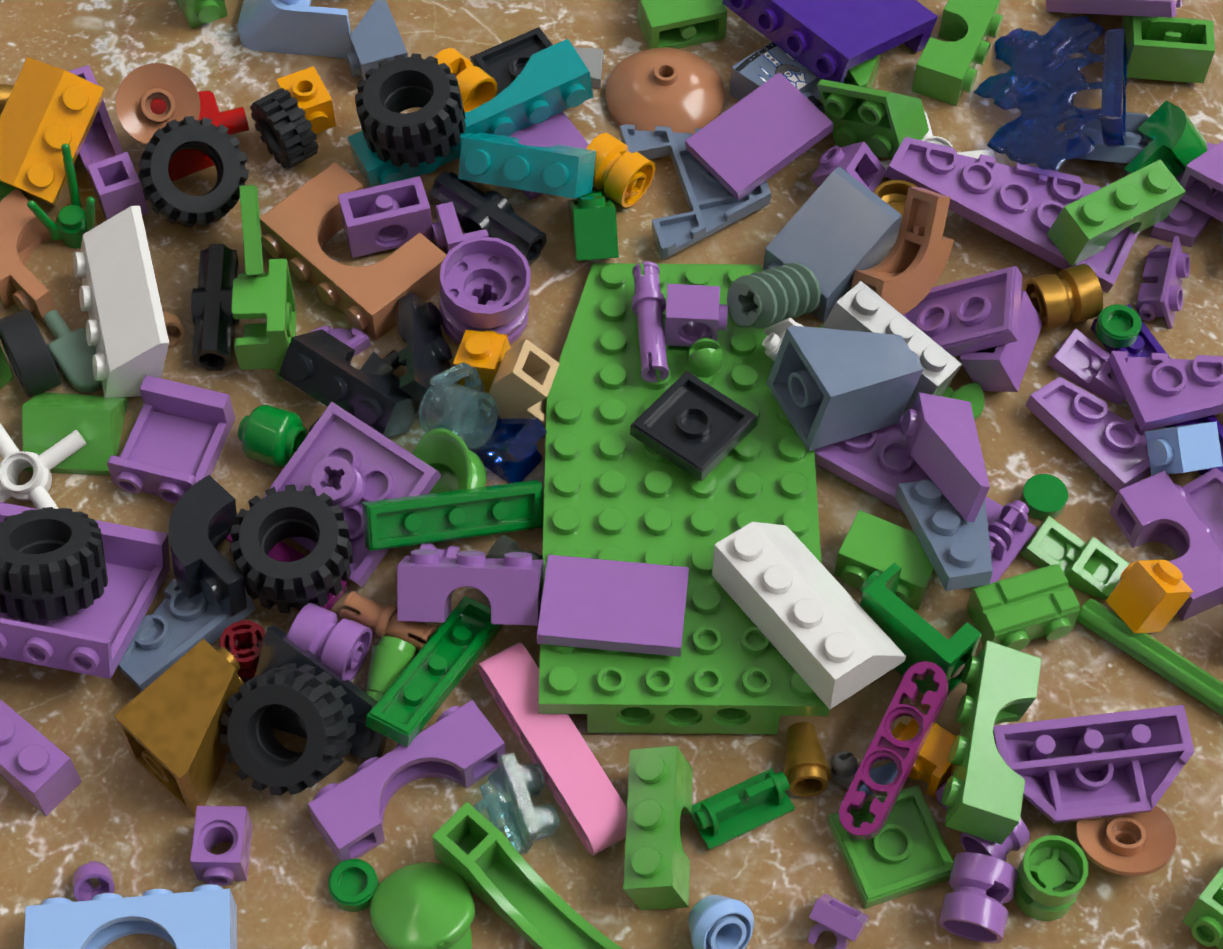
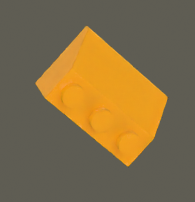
M27 57L0 116V182L56 206L67 181L61 146L65 143L70 146L74 164L106 94L105 89L66 70Z

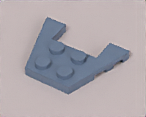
M620 125L621 142L628 146L630 153L637 151L649 160L665 156L671 157L690 212L652 219V233L661 259L676 254L770 204L771 191L767 181L738 201L686 149L685 140L695 133L672 132L671 127L655 126V131L635 130V125ZM695 128V133L698 132L700 128Z

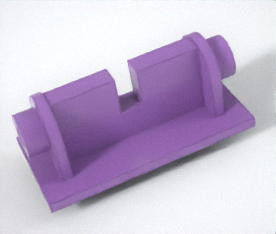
M1174 236L1172 248H1168L1165 245H1156L1147 253L1143 280L1144 282L1157 283H1141L1136 302V310L1141 319L1151 321L1155 317H1165L1168 329L1173 327L1176 311L1182 310L1183 278H1188L1190 274V257L1188 253H1183L1178 236Z

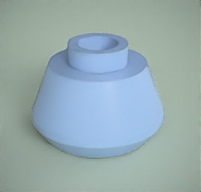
M710 895L701 899L693 907L688 918L693 949H745L751 939L754 928V917L750 908L742 901L722 895Z

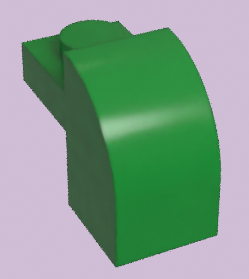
M1166 100L1137 129L1148 145L1124 170L1129 175L1161 159L1176 178L1183 171L1185 172L1186 166L1190 162L1207 152V142L1187 114L1180 107Z

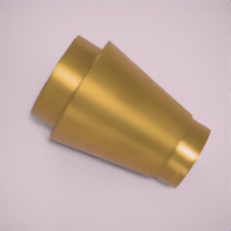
M809 722L794 723L787 729L784 774L789 782V790L792 794L800 797L816 796L827 789L828 781L831 778V770L815 726Z

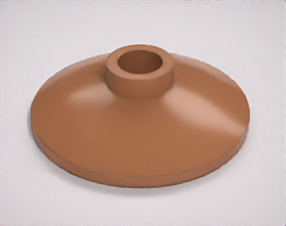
M151 63L134 69L124 78L116 95V112L124 130L133 139L147 145L153 134L172 120L181 121L184 117L194 116V120H198L200 115V98L194 83L184 72L168 64ZM159 99L166 103L167 108L164 113L155 114L151 111L150 105L154 100Z
M1157 805L1148 813L1078 820L1076 825L1077 842L1085 856L1098 867L1114 874L1142 876L1156 872L1171 860L1175 852L1177 843L1175 827L1169 816Z

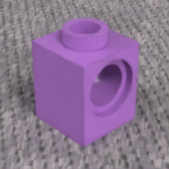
M668 284L665 318L666 345L691 347L696 340L701 338H710L717 342L718 330L726 331L728 314V305L719 304L720 286Z
M197 806L190 863L198 880H203L206 884L228 886L233 881H247L253 824L246 806ZM220 842L233 843L232 847L224 854L215 855L210 853L212 848Z

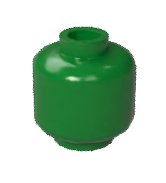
M261 405L255 408L250 415L242 419L238 428V438L242 441V449L247 458L279 468H284L308 435L306 427H303V422L298 414L269 405Z

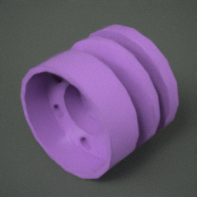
M477 237L462 241L449 250L441 263L440 313L443 319L442 325L445 333L456 344L460 345L466 329L482 332L494 331L499 334H505L508 336L510 345L521 337L528 323L531 270L526 257L514 245L499 238Z

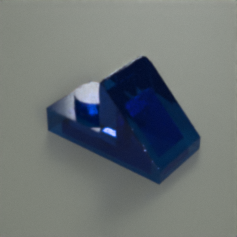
M537 418L491 419L466 445L470 451L478 455L487 469L508 484L522 482L542 461V456L537 450L536 443L547 431Z

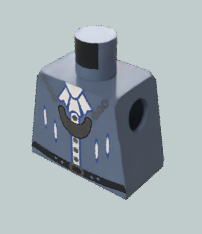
M770 42L731 67L729 94L738 101L780 72L825 114L823 103L819 101L821 96L817 86L821 79L773 42Z

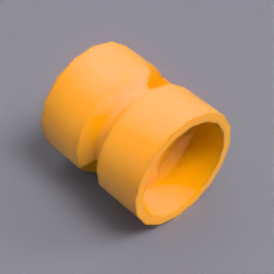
M447 48L434 56L438 60V65L445 63L450 67L451 74H455L458 80L464 113L496 97L498 89L495 79L481 68L473 66L472 62L456 49Z
M607 132L599 134L586 147L588 150L596 151L593 187L598 190L604 189L605 195L625 208L631 207L642 198L651 185L656 169L655 163L637 151L630 153L628 146Z

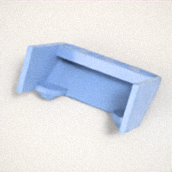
M244 0L237 25L240 42L244 47L254 51L346 58V54L352 53L348 9L310 6L311 0Z

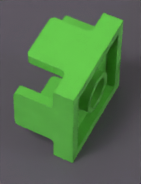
M269 259V272L257 275L240 273L238 278L233 280V318L267 319V323L244 325L243 338L235 339L234 349L240 369H274L277 381H283L285 379L280 377L278 373L292 337L296 336L297 308L287 259Z

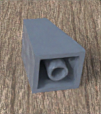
M839 166L827 177L765 248L763 270L794 262L808 267L816 276L821 290L820 302L817 308L810 314H813L824 323L835 303L851 290L854 271L866 270L878 265L891 252L898 238L902 215Z
M792 326L786 329L766 384L807 450L811 451L898 424L924 369L921 366L918 355L911 351L901 335Z

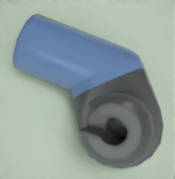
M838 752L831 759L832 768L830 770L832 779L837 785L847 790L860 766L851 752ZM890 762L870 769V778L876 784H889L897 776V766L895 763ZM862 785L859 790L866 792L867 796L874 794L865 785Z

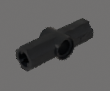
M444 171L435 179L434 185L429 192L430 202L435 206L453 202L458 221L465 233L485 229L489 237L499 238L514 245L526 257L530 265L540 257L547 243L546 234L515 214L511 203L502 194L492 190L485 194L467 181L458 179L459 176L453 172L446 173Z
M210 244L207 249L200 251L198 288H193L191 295L192 321L195 326L192 358L194 365L201 366L207 371H221L225 366L231 364L234 326L239 325L240 320L234 319L232 315L233 280L238 278L237 250L230 249L225 244Z

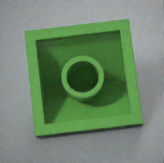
M45 392L35 395L22 405L23 451L40 455L73 431L78 430L87 444L53 467L50 472L111 476L107 462L111 455L117 456L128 405L127 397L105 398L100 395ZM27 467L24 470L33 472V467Z

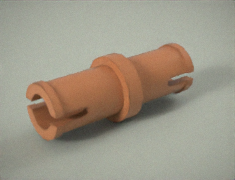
M354 591L349 593L343 603L350 606L349 609L341 608L340 612L342 619L353 620L371 628L375 632L376 638L380 639L381 636L399 638L415 646L418 652L427 643L429 636L432 637L437 630L436 627L422 622L397 621V606L393 604L387 607Z

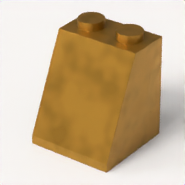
M204 638L114 715L131 756L194 817H196L197 806H205L226 761L224 755L230 752L228 744L221 745L220 734L227 730V726L220 724L222 713L231 709L226 704L231 695L239 692V687L244 684L237 673L240 665L233 655L223 647H220L218 650L214 649Z

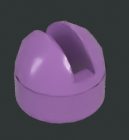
M90 861L88 864L79 866L76 869L72 886L77 901H89L95 895L114 892L112 873L102 862ZM90 878H97L101 885L93 888Z

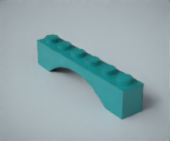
M569 39L532 54L522 72L506 89L490 101L471 111L465 112L466 119L464 120L466 127L465 132L460 134L461 141L462 137L479 132L509 137L516 131L533 124L542 123L555 114L571 107H577L584 101L593 98L590 71ZM363 131L348 137L354 161L369 188L431 173L438 167L460 158L461 153L460 141L457 146H450V154L445 157L440 155L435 157L436 162L427 165L425 161L420 162L419 167L410 168L409 163H403L399 167L392 165L391 159L384 162L377 157L376 152L372 153L368 148Z

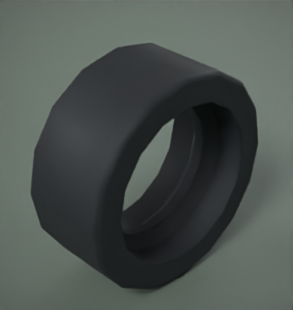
M24 309L0 319L1 343L26 395L30 398L59 386L61 380L56 365L30 311Z

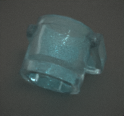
M463 362L430 379L431 387L426 391L421 401L419 419L424 432L427 433L438 428L447 429L461 437L467 448L477 449L491 438L496 427L498 410L495 399L490 394L484 392L483 382L479 378L477 369ZM465 377V386L454 383Z

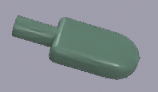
M57 310L47 312L43 320L56 339L48 344V349L68 383L75 390L82 393H92L103 388L102 382L95 381L93 376L92 361L96 350L95 346H88L86 329L81 327L71 332Z

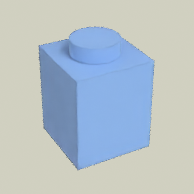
M1217 421L1145 431L1151 476L1162 471H1166L1167 474H1176L1223 466Z

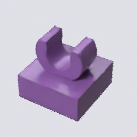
M825 893L817 899L809 918L818 923L810 930L808 942L814 945L819 940L823 931H831L837 938V945L834 949H847L849 939L855 941L862 934L870 916Z

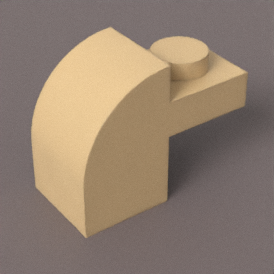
M527 339L511 347L504 354L489 391V401L494 411L505 421L517 416L546 437L547 396L560 363Z

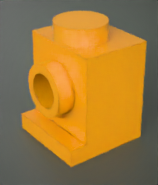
M913 718L907 725L899 722L891 734L897 740L909 741L917 735L919 724ZM935 722L908 776L915 780L921 779L929 784L926 793L935 798L938 788L943 783H946L954 771V764L949 763L948 758L952 743L956 737Z

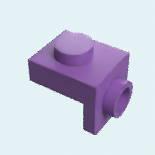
M453 202L436 205L438 222L432 223L433 239L438 248L444 247L446 255L449 250L462 241L477 237H489L485 229L462 234Z

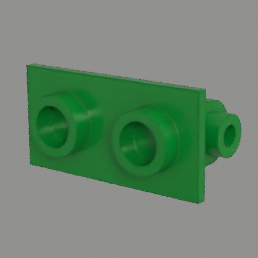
M771 768L692 805V813L689 815L710 851L794 811L795 807L786 793L790 789V785L785 774L782 771L775 774Z

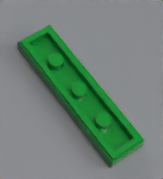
M537 480L362 502L365 548L369 551L543 527L542 483Z
M464 596L446 621L441 624L368 713L366 726L408 747L504 624H491V608Z

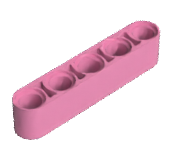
M518 642L478 663V670L486 688L587 851L594 856L626 838L627 807L569 715L539 714V668L525 646Z

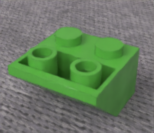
M1123 15L1124 77L1204 83L1215 53L1213 21L1184 17Z
M823 79L817 83L826 116L833 122L832 135L836 146L844 147L864 141L875 156L893 159L905 137L922 140L929 131L920 98Z

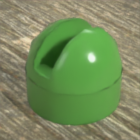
M701 338L691 345L688 351L687 364L692 373L701 377H710L721 370L723 352L719 343L710 338Z

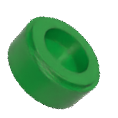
M1114 304L1105 307L1100 312L1095 330L1098 338L1104 344L1114 348H1125L1137 340L1142 322L1138 313L1132 308L1121 304Z
M1037 474L1029 478L1021 494V501L1029 508L1028 514L1040 520H1045L1048 516L1053 519L1058 517L1063 512L1068 500V490L1065 484L1059 478L1050 474Z
M348 859L340 862L333 868L328 878V889L332 901L337 907L348 912H358L368 908L379 886L374 868L361 859Z

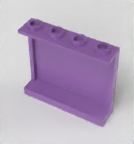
M0 502V523L4 522V518L11 515H17L22 513V511L37 509ZM95 520L101 529L108 584L104 587V594L100 598L94 599V604L87 609H80L77 611V614L69 617H58L57 620L26 621V618L14 619L8 617V613H0V657L111 679L170 570L168 534Z

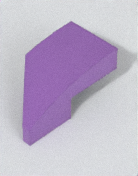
M1075 328L1048 362V365L1072 382L1106 400L1120 405L1126 399L1108 361L1110 355Z

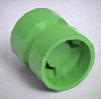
M1047 835L1037 838L1028 846L1017 870L1019 874L1013 897L1017 906L1026 915L1036 920L1053 921L1062 918L1073 907L1089 874L1088 861L1083 850L1074 841L1063 836Z

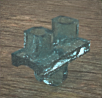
M514 753L501 755L498 759L500 763L499 768L489 774L487 778L488 783L480 787L483 799L473 807L501 832L505 831L510 843L522 855L529 852L535 841L552 836L559 827L560 820L555 806L551 804L533 807L530 796L539 795L544 788V776L539 763L518 764Z

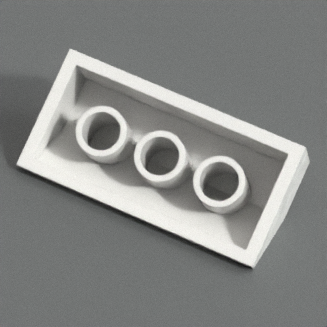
M130 206L83 234L80 252H74L73 254L75 278H82L83 283L79 290L80 308L82 312L88 311L90 319L86 321L88 346H95L96 350L92 361L93 376L95 381L102 382L105 398L142 396L140 387L146 375L161 378L169 346L140 206Z
M752 521L714 545L712 576L829 709H832L905 661L906 655L787 526Z

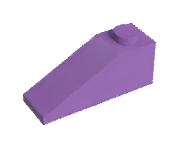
M919 392L913 408H908L905 411L901 426L902 434L907 436L910 455L963 519L975 522L990 489L971 403Z

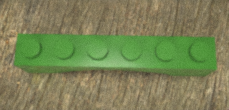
M468 802L432 835L435 858L442 865L451 868L460 875L474 894L535 949H623L593 927L556 894L518 853L506 836Z

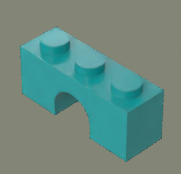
M479 132L462 137L458 179L576 199L592 192L596 151L564 145L550 147L528 146L519 144V138Z

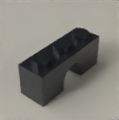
M322 329L292 337L278 373L280 377L327 407L331 402L335 403L387 438L409 431L420 402L400 389V379L390 372L374 375L354 368L350 364L356 350Z

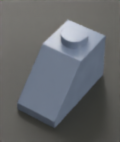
M375 0L350 35L352 53L346 54L352 78L359 76L360 81L366 80L365 73L371 68L375 70L379 68V62L385 59L390 62L395 60L394 56L403 54L404 58L408 57L407 50L387 1Z

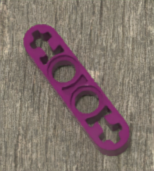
M927 661L918 662L907 670L840 805V822L845 831L853 838L859 840L871 839L877 836L883 829L947 698L949 689L946 675L942 668L935 663ZM928 675H932L938 690L936 692L928 690L921 701L922 709L929 710L927 715H923L914 706L902 704L904 699L914 704L919 691L917 685L913 682L916 679L924 681ZM899 717H912L919 724L918 733L913 739L900 741L891 734V726ZM882 759L891 760L896 764L898 770L893 782L886 785L876 784L870 778L872 765ZM862 785H865L874 794L887 796L884 803H881L874 797L869 809L871 815L875 818L872 824L863 822L860 828L854 827L855 820L850 811L853 808L861 810L868 798L866 792L859 791Z

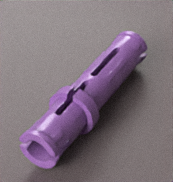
M645 261L643 262L644 275L641 274L639 263L632 269L635 295L631 300L632 311L637 316L641 378L644 381L656 383L658 382L656 369H659L662 381L669 376L663 322L666 299L660 290L659 266L656 263Z

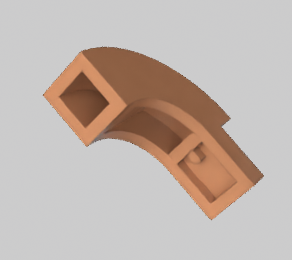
M909 187L900 232L893 249L878 265L866 270H855L851 289L862 281L902 315L916 307L937 283L952 250L954 240L943 236L951 197L921 187Z
M16 188L0 201V303L5 309L16 303L21 311L28 309L30 313H33L46 325L43 320L44 315L51 310H56L50 291L26 268V265L34 250L50 239L47 228L28 208L27 203L29 200Z

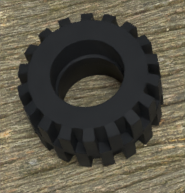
M412 53L411 57L404 58L403 54L394 56L395 60L390 62L385 59L378 63L379 68L376 70L371 68L365 73L366 80L359 82L357 86L358 94L355 95L356 110L368 148L372 153L376 152L380 160L386 162L391 159L392 165L399 167L403 163H409L410 168L419 167V163L425 161L429 165L436 162L435 157L439 155L442 157L447 156L451 153L450 146H457L461 141L460 134L465 132L466 127L464 120L466 117L455 74H451L450 67L445 63L438 65L437 58L432 56L422 59L421 54ZM410 108H421L411 113H400Z
M194 116L184 117L181 121H176L175 119L168 122L165 127L159 128L153 134L141 155L138 178L142 184L145 200L150 201L153 205L151 209L156 214H163L167 217L166 221L173 224L179 222L183 223L184 227H193L199 224L205 226L217 219H221L237 204L240 199L239 186L245 185L248 179L249 170L245 168V163L248 160L246 153H241L238 147L241 144L236 136L231 138L226 133L228 128L220 124L217 127L211 124L212 119L203 117L202 120H194ZM180 150H198L206 154L213 161L218 177L214 188L209 193L203 196H191L181 192L174 186L169 177L168 166L171 158Z
M295 484L285 485V491L276 492L275 487L265 490L267 496L263 499H260L257 495L248 501L250 510L241 508L237 514L238 525H232L230 533L233 542L230 543L236 569L244 576L247 594L253 600L259 597L261 606L269 610L274 604L278 605L280 613L290 614L291 607H298L300 612L308 603H317L318 606H324L328 603L327 595L331 593L337 596L343 590L341 580L348 581L351 575L350 564L353 563V551L347 520H344L343 511L339 505L333 506L330 496L323 492L317 497L315 488L305 486L303 491H297ZM305 537L317 543L309 555L297 561L281 562L268 556L271 549L286 538Z
M43 507L42 509H30L22 511V513L17 515H11L4 518V522L0 523V613H8V617L14 619L26 618V621L57 620L58 617H69L77 614V611L80 609H87L94 604V599H98L104 594V587L108 584L101 529L94 519L88 518V514L81 511L72 512V509L69 508L54 509L53 507Z
M296 663L285 664L279 668L274 667L245 682L239 687V692L231 695L226 703L231 709L222 713L220 724L227 726V730L220 734L221 745H229L230 752L224 756L228 764L235 761L240 767L235 774L242 781L250 777L253 779L251 787L260 792L270 786L271 795L281 796L288 790L293 795L302 792L308 787L311 788L344 762L342 758L350 753L353 745L347 739L355 734L356 723L348 722V717L354 714L352 703L344 705L341 697L347 693L341 685L334 689L329 684L333 679L331 675L323 672L315 676V667L307 664L298 669ZM274 704L292 709L302 719L307 733V743L304 752L291 751L281 745L275 738L270 724V716Z

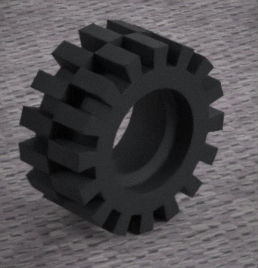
M280 88L251 103V116L256 122L254 124L255 128L261 133L262 136L260 138L263 143L267 144L269 153L271 155L274 154L276 162L278 164L281 163L283 168L290 169L318 153V143L315 141L317 138L316 134L310 129L312 128L310 120H306L304 116L306 113L303 108L298 107V101L295 97L291 98L289 91Z

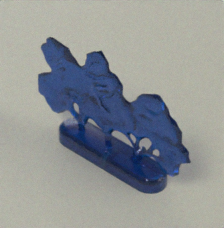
M1087 16L1060 19L1045 35H1039L1036 31L1017 28L1008 35L997 39L994 43L996 59L1003 61L1011 69L1006 73L989 76L973 93L985 99H994V104L1001 109L1010 110L1017 108L1021 111V115L1000 127L989 140L987 146L997 153L1006 154L1010 160L1020 163V165L1036 163L1042 170L1051 169L1057 171L1065 161L1085 157L1094 150L1095 143L1081 131L1089 122L1095 119L1101 121L1102 138L1105 146H1125L1128 52L1125 28L1111 29L1105 32L1103 54H1094L1088 50L1090 43L1102 35L1104 28L1097 23L1089 22V17ZM1081 53L1083 58H1071L1070 55ZM1095 62H1103L1102 81L1087 82L1080 69ZM1102 89L1101 108L1082 111L1074 106V97L1080 91ZM1072 110L1077 112V114L1068 116L1066 111ZM1081 118L1080 121H1074V125L1077 126L1064 132L1058 130L1059 126L1064 122ZM1077 132L1076 137L1066 138L1068 134Z

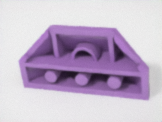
M1184 705L993 727L994 741L999 754L1012 770L1025 779L1023 797L1053 823L1148 813L1155 807L1194 753Z

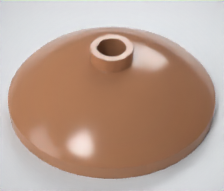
M667 47L643 50L625 58L611 72L605 90L606 107L618 127L625 124L635 125V130L655 131V126L671 127L672 132L695 133V128L702 129L721 115L725 98L722 79L711 64L691 52Z

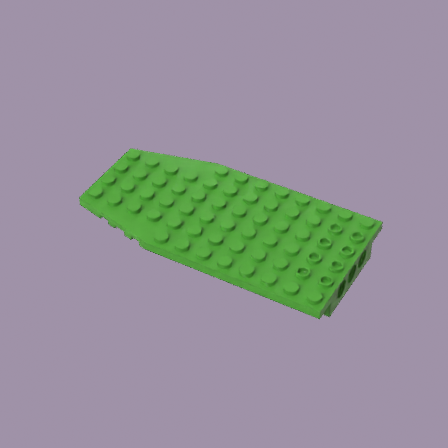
M592 263L558 362L560 363L547 396L542 560H544L543 587L548 555L689 567L681 657L540 644L539 714H587V733L778 734L780 716H828L830 709L712 576L714 545L752 521L787 526L821 563L814 450H807L766 384L774 361L765 354L766 348L762 346L763 340L767 337L763 332L765 328L740 327L733 321L728 311L726 331L718 330L717 343H719L723 352L722 368L717 374L710 377L695 375L690 371L687 364L690 347L666 345L669 376L662 381L659 369H656L658 382L644 381L640 373L641 360L637 316L632 311L631 300L635 295L632 269L636 264ZM640 264L641 274L644 275V266ZM657 264L660 269V290L666 302L668 284L720 286L719 304L727 305V293L733 281L740 276L750 275L751 273L763 270L761 265ZM665 309V311L663 312L664 333H665L666 309ZM686 371L757 416V426L701 482L630 435V425Z

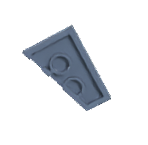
M931 479L898 484L896 499L945 591L989 585L993 568L985 500L975 522H969L963 519Z
M173 579L164 590L166 598L153 614L145 615L117 668L142 692L203 638L211 645L221 637L224 629L229 625L243 620L255 611L256 608L252 599L246 594L247 608L231 617L218 603L215 605L211 604L203 592L188 599L178 586L177 581Z

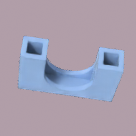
M201 885L195 887L193 892L173 893L166 889H151L145 891L143 896L124 898L114 893H103L95 895L92 900L72 902L66 898H48L43 900L41 905L26 906L24 949H103L111 942L132 934L158 936L168 941L176 949H237V905L230 888L223 889L218 885Z

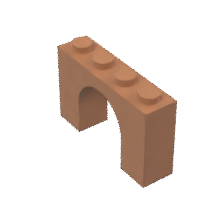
M334 162L260 217L263 235L261 243L272 257L277 258L279 256L282 259H287L292 273L300 281L305 282L307 280L312 284L326 304L329 306L336 305L342 310L354 328L361 331L364 329L377 340L399 323L398 299L413 292L424 301H427L440 291L441 263L446 254L419 232L387 258L372 265L347 266L329 258L323 252L324 247L336 233L343 229L338 195L363 189V185Z

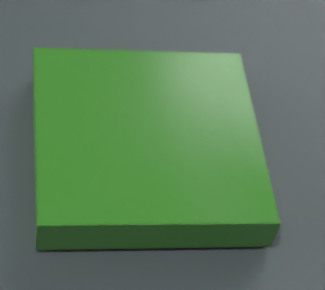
M919 785L901 790L883 829L877 836L871 839L859 840L850 836L840 822L839 812L828 816L827 822L865 909L949 880L953 860ZM887 796L878 798V800L884 803ZM872 801L866 802L861 810L853 808L850 811L855 820L854 827L860 828L863 822L872 824L875 819L869 811Z

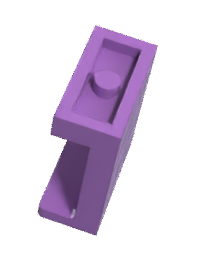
M146 375L140 387L144 405L120 457L111 455L107 466L114 485L123 491L132 494L144 492L159 496L169 503L177 504L182 495L191 486L204 477L211 476L235 421V415L229 394Z

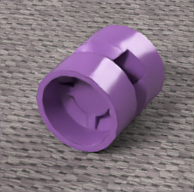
M308 603L296 616L287 639L302 650L312 652L322 660V665L344 681L347 679L352 681L360 671L369 652L372 630L365 625L345 618L338 622L335 612L314 603Z
M974 852L956 854L948 882L954 892L947 893L944 897L938 921L940 927L956 936L971 941L1000 943L1003 940L1009 915L1003 904L1013 899L1019 874L1017 869L1001 859Z

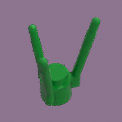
M65 143L61 146L71 205L65 206L60 210L56 223L34 201H28L27 206L48 229L53 241L61 239L64 245L76 249L81 248L83 234L95 228L94 197H88L86 200V210L83 209L70 146Z

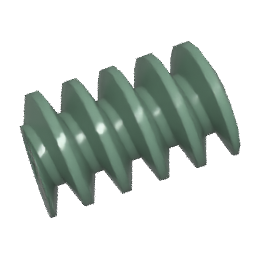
M797 262L787 263L772 269L740 276L733 281L727 293L728 311L733 321L740 327L765 328L790 317L797 318L813 312L820 302L821 290L816 276L808 267Z

